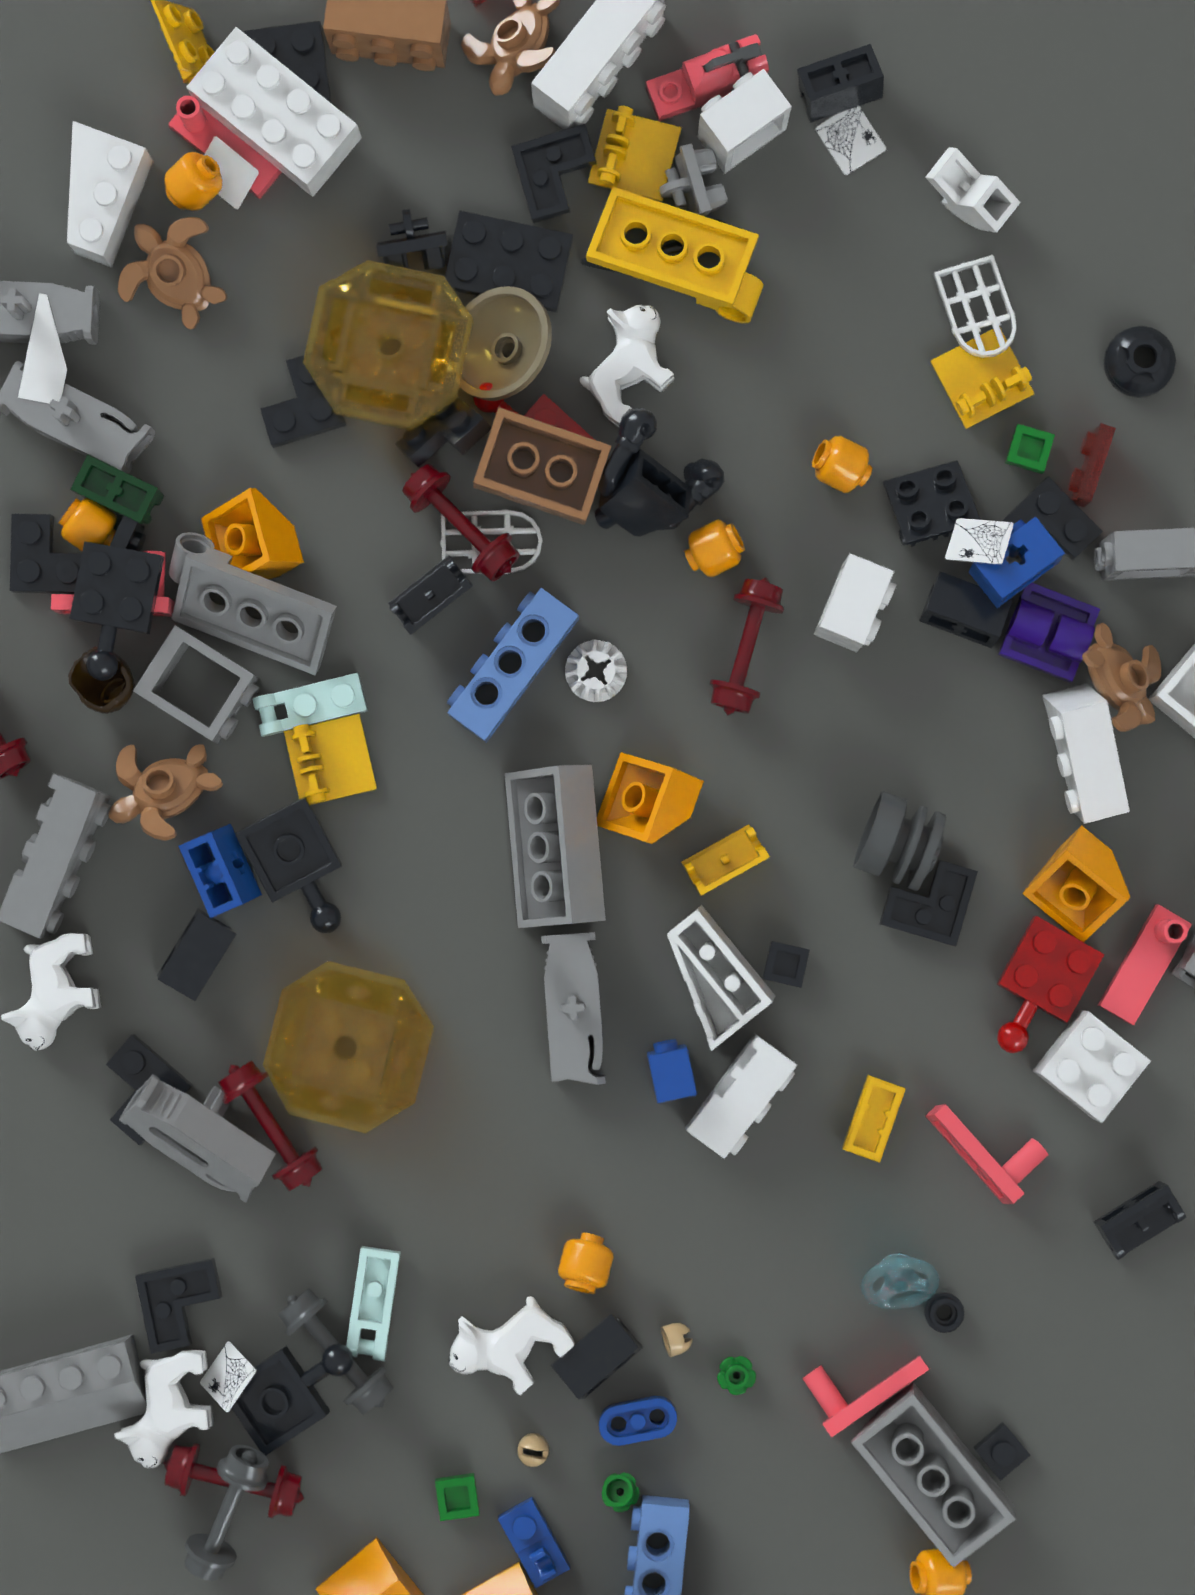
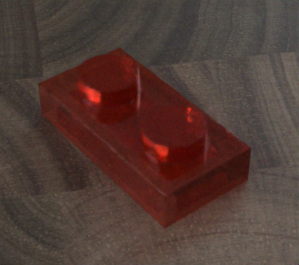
M1101 423L1093 433L1088 431L1085 435L1080 454L1086 456L1082 468H1075L1068 486V490L1073 492L1071 499L1078 506L1085 508L1092 502L1116 429L1114 427Z

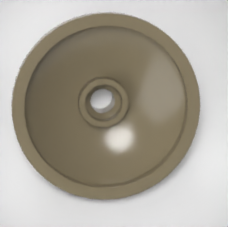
M509 286L488 290L474 298L457 317L447 344V363L451 376L457 385L471 396L488 401L506 399L525 389L540 373L550 352L552 327L544 305L526 290ZM485 382L492 384V388L488 391L481 390L479 386Z

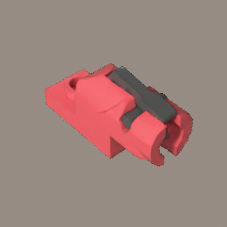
M754 34L713 49L706 54L682 62V69L646 81L645 87L658 121L701 107L716 95H720L722 98L725 97L733 89L734 83L749 72L755 75L762 69H765L768 73V61L766 55H762L759 48L761 41L758 35Z

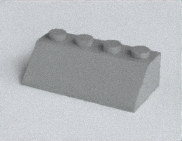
M592 764L558 765L505 773L518 928L606 921Z
M133 1334L1 1370L0 1453L145 1414L147 1407L145 1379L142 1368L139 1365L140 1360Z
M914 1382L885 1403L851 1440L853 1446L953 1568L1016 1520L1012 1501Z

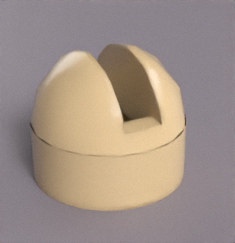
M672 1323L661 1327L663 1342L669 1357L686 1352L692 1344V1338L684 1339L683 1337L684 1334L690 1332V1329L685 1324Z
M530 1433L519 1441L517 1454L524 1465L537 1467L546 1461L549 1454V1445L542 1435ZM523 1448L543 1451L542 1457L523 1454Z

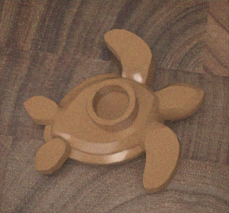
M513 0L517 11L496 26L491 44L480 42L471 34L464 36L461 46L469 61L477 65L496 64L489 76L490 90L494 95L508 93L512 88L514 76L522 72L530 73L543 68L556 52L553 47L545 48L550 26L548 14L557 8L560 0H540L538 3L533 4L532 0Z
M195 217L178 219L169 226L167 240L165 241L161 239V235L153 227L146 224H136L134 228L135 241L139 248L148 254L146 260L133 261L122 269L118 281L120 298L125 302H130L139 285L146 280L151 293L165 305L182 310L184 326L191 330L195 329L200 320L198 311L206 309L209 303L219 304L227 300V294L222 288L211 286L209 270L201 254L191 245L187 244L190 238L206 233L209 230L207 223L201 218Z
M1105 623L1097 624L1094 633L1097 643L1088 647V650L1083 653L1082 658L1086 665H1088L1089 675L1096 691L1107 700L1110 706L1119 711L1112 718V725L1117 730L1126 732L1140 724L1153 723L1155 721V711L1150 700L1146 697V688L1160 680L1162 669L1159 653L1153 645H1148L1143 648L1142 661L1134 660L1127 650L1113 643L1111 630Z
M199 744L192 747L186 760L175 758L162 759L146 767L143 772L137 766V750L135 746L128 745L123 748L117 758L116 775L124 786L133 791V795L118 799L112 805L108 818L115 823H127L140 814L141 828L147 835L163 841L175 838L177 835L176 830L163 819L174 817L187 810L199 798L203 790L215 791L223 785L222 780L217 775L208 773V770L202 766L207 760L205 746Z

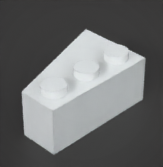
M73 121L67 243L77 255L112 267L153 160L145 147Z
M1087 683L1042 695L1050 730L1058 751V767L1062 777H1065L1068 788L1064 792L1069 812L1071 814L1075 813L1084 824L1130 812L1107 700Z
M702 905L667 933L682 976L694 1001L695 1010L707 1035L711 1051L774 1001L775 994Z
M754 1033L686 1125V1131L724 1159L729 1153L736 1155L748 1139V1136L744 1133L754 1121L758 1124L772 1106L769 1101L778 1090L782 1092L795 1074L793 1070L797 1065Z

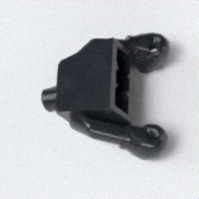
M643 408L629 409L621 418L618 431L619 436L615 440L617 445L604 467L598 484L600 501L599 508L595 510L596 521L604 529H609L618 524L633 536L639 537L656 530L675 529L683 520L688 518L689 513L697 504L701 506L705 500L720 490L724 483V471L716 462L700 459L695 463L691 462L684 468V479L686 482L684 483L640 449L644 440L651 438L656 432L657 421L653 413Z

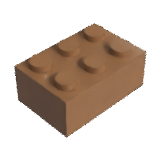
M327 0L323 30L331 54H336V57L341 60L358 61L359 57L374 59L375 63L383 66H396L397 62L412 64L418 70L434 71L435 67L445 68L451 21L447 0Z
M498 407L473 482V488L585 525L611 445Z

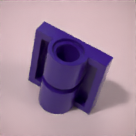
M1031 583L1021 592L997 655L1070 683L1073 681L1078 666L1083 660V653L1088 650L1095 631L1094 624L1100 609Z

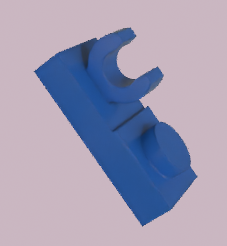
M533 1496L498 1515L502 1528L535 1588L570 1570V1564Z

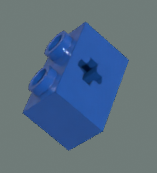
M1036 516L1026 524L1021 519L1013 525L1003 563L973 562L969 569V574L995 607L999 608L1059 564L1065 552ZM1019 555L1021 558L1020 563L1014 561L1009 564L1006 560L1008 556L1014 558Z
M231 824L179 845L210 918L262 895Z
M676 1039L653 1043L654 1051L647 1052L657 1102L662 1103L697 1095L686 1045H678Z

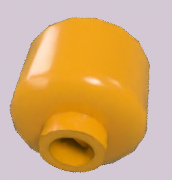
M197 152L184 154L165 174L166 195L176 207L183 210H201L222 189V177L217 162L210 156Z
M839 435L831 438L829 441L823 440L812 459V467L815 468L816 479L843 493L851 492L857 485L863 487L872 472V466L868 464V450Z
M75 498L58 523L63 526L61 530L63 539L82 551L84 541L110 546L116 530L113 528L116 525L117 516L107 507L88 498H84L82 501Z
M717 519L689 534V548L684 550V553L693 571L700 569L706 576L715 577L740 563L741 552L745 551V546L739 532L732 523L727 525L722 520Z
M581 1233L580 1239H570L565 1242L558 1274L565 1280L564 1286L566 1288L582 1293L595 1294L596 1289L606 1286L614 1254L611 1249L603 1245V1237L590 1233Z
M938 1549L922 1550L917 1555L916 1561H912L910 1565L911 1586L914 1592L920 1595H964L966 1585H969L972 1580L971 1567L967 1560L961 1561L953 1568Z

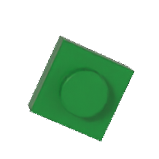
M1017 424L1005 464L1042 474L1046 468L1055 434Z
M475 1473L435 1479L440 1521L480 1515Z

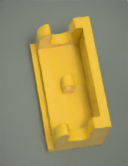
M749 824L681 862L699 896L770 858L765 847L758 840L755 830Z

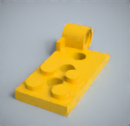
M612 187L586 253L587 262L695 297L696 304L714 309L720 316L737 323H749L751 321L764 287L760 279L746 272L759 234ZM633 228H640L646 232L647 237L643 242L633 244L626 240L625 235ZM669 240H676L684 247L682 252L675 256L665 254L661 248ZM712 252L718 255L720 262L713 268H705L699 264L698 259L703 253Z

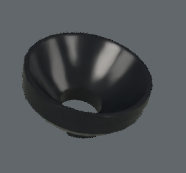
M1146 326L1132 327L1119 333L1108 345L1104 357V368L1108 380L1118 391L1132 397H1148L1159 392L1170 381L1176 364L1175 351L1169 339L1160 331ZM1142 346L1150 348L1155 354L1154 365L1149 368L1139 367L1133 358L1136 348Z

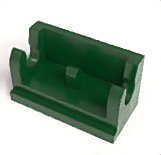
M87 455L70 489L140 524H149L152 517L150 513L154 505L159 506L164 498V495L157 487L90 455Z

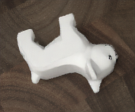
M636 305L625 311H616L611 308L606 311L609 316L608 320L615 331L616 347L589 377H580V383L590 390L599 402L603 414L618 427L622 416L629 409H632L629 405L622 403V389L644 380L661 393L674 380L672 371L668 368H662L658 363L655 338L659 331L661 320L657 310L650 305Z
M63 934L55 940L40 945L29 944L24 947L25 953L30 955L31 998L18 1010L1 1015V1019L13 1025L22 1042L29 1045L32 1050L39 1051L50 1046L56 1037V1030L60 1023L71 1016L77 1009L84 1006L87 1009L101 1008L99 989L76 988L73 979L65 967L76 954L82 956L93 954L91 937L88 934Z
M529 1296L526 1299L525 1307L519 1310L501 1327L493 1331L475 1327L470 1321L461 1316L458 1320L459 1334L452 1344L448 1361L449 1365L456 1372L464 1375L472 1374L479 1370H488L498 1375L507 1376L513 1381V1388L520 1396L534 1383L533 1377L526 1368L524 1361L528 1357L535 1341L553 1344L554 1351L560 1358L575 1345V1342L563 1323L549 1316L540 1308L536 1299Z
M182 1350L174 1356L158 1360L143 1359L140 1361V1367L145 1370L146 1413L135 1424L124 1427L121 1431L115 1433V1439L121 1440L128 1445L134 1460L141 1463L142 1467L149 1469L162 1464L168 1455L169 1447L173 1441L188 1428L194 1426L200 1430H207L213 1426L212 1405L190 1404L180 1383V1380L188 1372L202 1374L208 1370L207 1353L204 1350Z

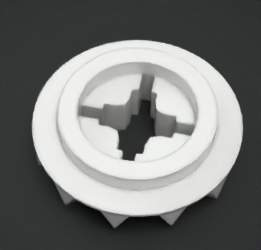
M593 639L578 645L571 652L566 662L565 676L570 689L578 697L590 702H602L611 699L622 689L627 677V665L622 652L610 642ZM586 657H589L596 664L610 661L603 670L606 685L596 677L587 678L584 681L581 680L589 671Z

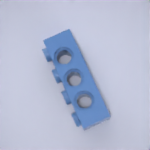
M540 588L536 595L530 591L517 608L521 615L513 625L507 622L493 640L498 644L489 657L484 653L481 655L470 671L475 675L466 688L460 684L447 701V704L451 706L447 712L449 716L485 743L488 742L579 620L578 614L543 588ZM536 622L544 627L545 634L540 641L529 642L523 637V630L529 623ZM509 653L518 655L522 660L520 669L512 674L503 672L499 666L501 658ZM485 684L493 685L498 689V697L490 705H483L476 698L478 689Z
M642 1495L641 1506H633L631 1530L638 1531L637 1546H629L627 1570L634 1571L633 1586L625 1585L624 1595H681L690 1510L688 1499ZM656 1532L663 1533L668 1537L669 1541L665 1547L654 1549L646 1542L651 1534ZM653 1572L661 1574L665 1579L664 1583L655 1589L648 1588L643 1583L644 1577Z

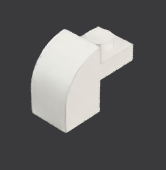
M949 147L925 177L944 197L941 203L967 224L980 230L997 233L1021 203L997 176L980 174L957 148Z

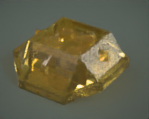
M367 260L348 270L338 278L319 286L303 364L336 415L413 431L458 398L474 320L444 276ZM388 339H395L401 343L399 351L394 355H384L380 352L381 345Z
M327 961L282 989L263 1067L269 1074L272 1084L290 1115L367 1133L416 1102L435 1026L405 979ZM349 1036L355 1040L357 1051L352 1058L342 1057L338 1053L336 1046L340 1037Z

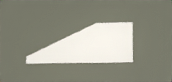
M39 293L18 398L50 404L52 399L59 402L62 397L67 366L47 294Z

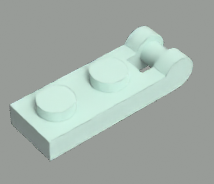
M358 673L252 698L254 709L259 710L262 724L259 725L261 737L283 733L303 724L313 725L368 711ZM285 704L288 718L277 720L274 707Z
M362 1246L360 1249L346 1347L351 1350L353 1357L357 1358L358 1354L373 1356L372 1360L385 1361L400 1251ZM362 1328L376 1330L375 1340L361 1338Z

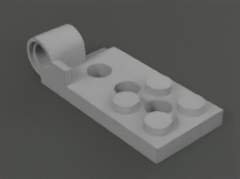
M187 532L178 535L169 568V576L179 584L171 620L316 675L321 667L337 606L230 565L233 556L214 549V543L202 534ZM214 592L221 595L226 605L214 603L209 593ZM250 606L257 609L262 619L250 617L245 607ZM281 621L292 622L297 627L298 633H290L285 630Z

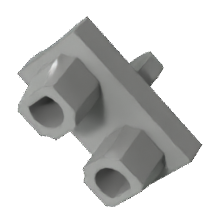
M692 143L681 146L679 148L681 153L674 156L673 159L676 168H670L665 171L668 183L659 188L662 198L673 197L677 208L687 205L689 212L707 217L709 213L723 208L728 201L724 186L721 183L705 187L702 179L703 175L714 173L717 169L713 149L694 150Z

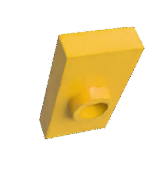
M867 1075L842 1149L880 1163L906 1088Z

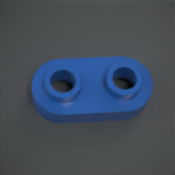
M650 1396L614 1403L602 1411L599 1418V1431L605 1441L616 1446L663 1438L669 1435L676 1426V1409L673 1403L663 1396ZM654 1409H660L665 1414L664 1418L659 1422H655L649 1417ZM614 1417H623L626 1421L625 1426L621 1429H615L611 1425V1420Z

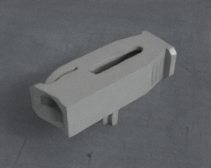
M0 281V342L29 343L39 293L47 294L60 344L85 339L88 344L97 345L100 294L95 286H86L85 292H82L78 289L75 290L54 283Z
M19 361L14 363L0 390V414L7 417L11 412L26 426H31L36 432L85 456L90 455L125 473H130L133 462L154 439L156 431L151 426L144 424L140 429L129 417L116 408L67 384H64L62 397L59 402L52 399L50 404L18 398L25 364ZM115 422H118V423H120L121 425H123V426H125L126 428H128V429L132 432V434L126 432L125 430H123V429H122L118 424H116Z
M595 932L541 936L542 944L550 943L549 951L546 952L548 957L545 960L547 963L544 967V985L551 1082L569 1079L595 1085L606 1084L605 1075H595L588 1067L590 1058L589 1035H592L594 1038L593 1070L600 1069L603 1052L597 963L594 962L595 956L592 955V948L588 944V941L596 940Z
M153 1074L133 1095L119 1121L129 1125L153 1147L210 1185L221 1190L237 1192L240 1196L239 1198L246 1203L252 1190L260 1184L276 1153L222 1118L231 1103L230 1101L224 1104L222 1101L224 1099L222 1089L214 1086L202 1104L190 1095L160 1081Z

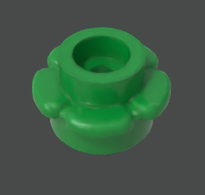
M727 1357L719 1366L720 1372L717 1374L718 1383L722 1389H728L732 1395L744 1394L748 1387L751 1388L756 1381V1372L752 1370V1363L746 1357ZM739 1372L740 1378H733V1373Z
M623 1472L621 1475L614 1473L606 1478L602 1488V1500L606 1506L613 1507V1510L616 1512H626L632 1504L634 1505L638 1502L640 1489L636 1487V1479L631 1474ZM620 1488L624 1489V1494L622 1496L618 1495V1490Z

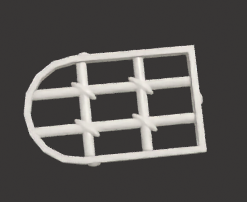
M990 255L934 272V278L952 327V333L960 347L970 355L981 358L995 357L1006 351L1013 342L1017 329L1015 312L1012 310L994 256ZM990 262L997 284L985 287L978 266ZM972 268L978 283L977 290L965 294L958 272ZM952 274L958 292L956 297L947 299L940 277ZM1000 290L1008 314L996 317L989 296H991V292ZM982 295L989 316H987L988 320L975 323L968 302H971V298ZM962 301L969 322H966L968 326L957 328L950 305ZM1010 319L1012 332L1010 338L1005 343L999 326H1001L1000 322ZM992 325L1000 347L996 350L985 351L979 334L981 332L980 328ZM972 331L978 350L966 344L960 334Z
M507 509L501 511H461L465 516H471V522L484 535H502L504 533H509L510 535L537 534V549H517L520 555L534 556L523 566L511 568V573L527 569L534 564L540 555L542 547L540 528L531 517L523 512ZM441 514L442 539L440 540V546L442 547V560L449 555L450 557L469 556L468 559L472 558L473 565L476 558L480 555V552L473 545L472 550L446 551V536L462 534L457 529H446V518ZM504 515V528L481 529V526L477 525V516ZM510 515L524 518L532 524L533 528H514V525L510 526ZM461 569L464 574H475L472 569Z

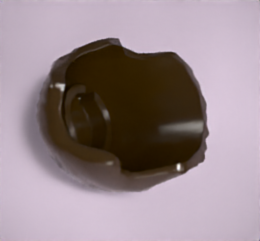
M95 646L89 649L88 652L83 653L74 662L68 674L69 685L78 694L81 702L87 708L102 714L113 713L122 709L128 703L135 686L134 678L127 663L113 652L118 660L116 674L111 679L105 681L94 679L88 673L86 663L89 655L97 650Z

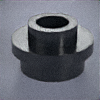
M942 1292L933 1295L927 1301L924 1315L931 1328L941 1333H948L956 1330L961 1325L964 1319V1308L956 1296ZM942 1305H947L951 1309L949 1317L945 1319L937 1316V1310Z

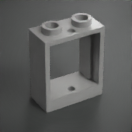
M1195 528L1114 531L1099 542L1100 548H1095L1094 566L1096 571H1101V581L1195 576Z
M175 625L133 692L218 744L221 738L227 740L235 730L238 720L234 717L241 706L248 707L252 702V698H255L259 687L255 684L259 678ZM188 646L240 677V680L210 727L158 695Z

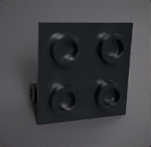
M957 460L883 481L901 529L899 530V537L902 545L910 544L911 547H914L916 543L928 540L929 538L935 541L938 540L940 535L949 537V533H953L958 518L981 520Z

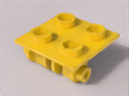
M150 0L159 19L160 28L167 44H169V49L173 52L174 61L178 64L177 67L185 84H189L215 53L207 44L202 30L204 27L202 20L191 8L166 0Z
M620 105L617 111L607 108L595 152L597 164L591 168L588 183L609 189L616 187L662 202L663 198L660 195L659 188L668 182L665 171L672 167L682 127L632 115L633 109L627 106Z
M994 329L980 335L985 351L996 350L1000 347ZM1001 330L1002 336H1003L1004 341H1005V343H1006L1007 340H1006V338H1005V336H1004V334H1003V332H1002V330ZM975 339L966 342L970 347L978 350ZM958 346L930 361L965 429L1035 394L1029 383L1032 381V376L1028 368H1021L1010 346L1001 354L986 358L970 355Z
M360 714L313 725L303 724L284 731L299 799L306 797L309 804L313 805L377 789Z

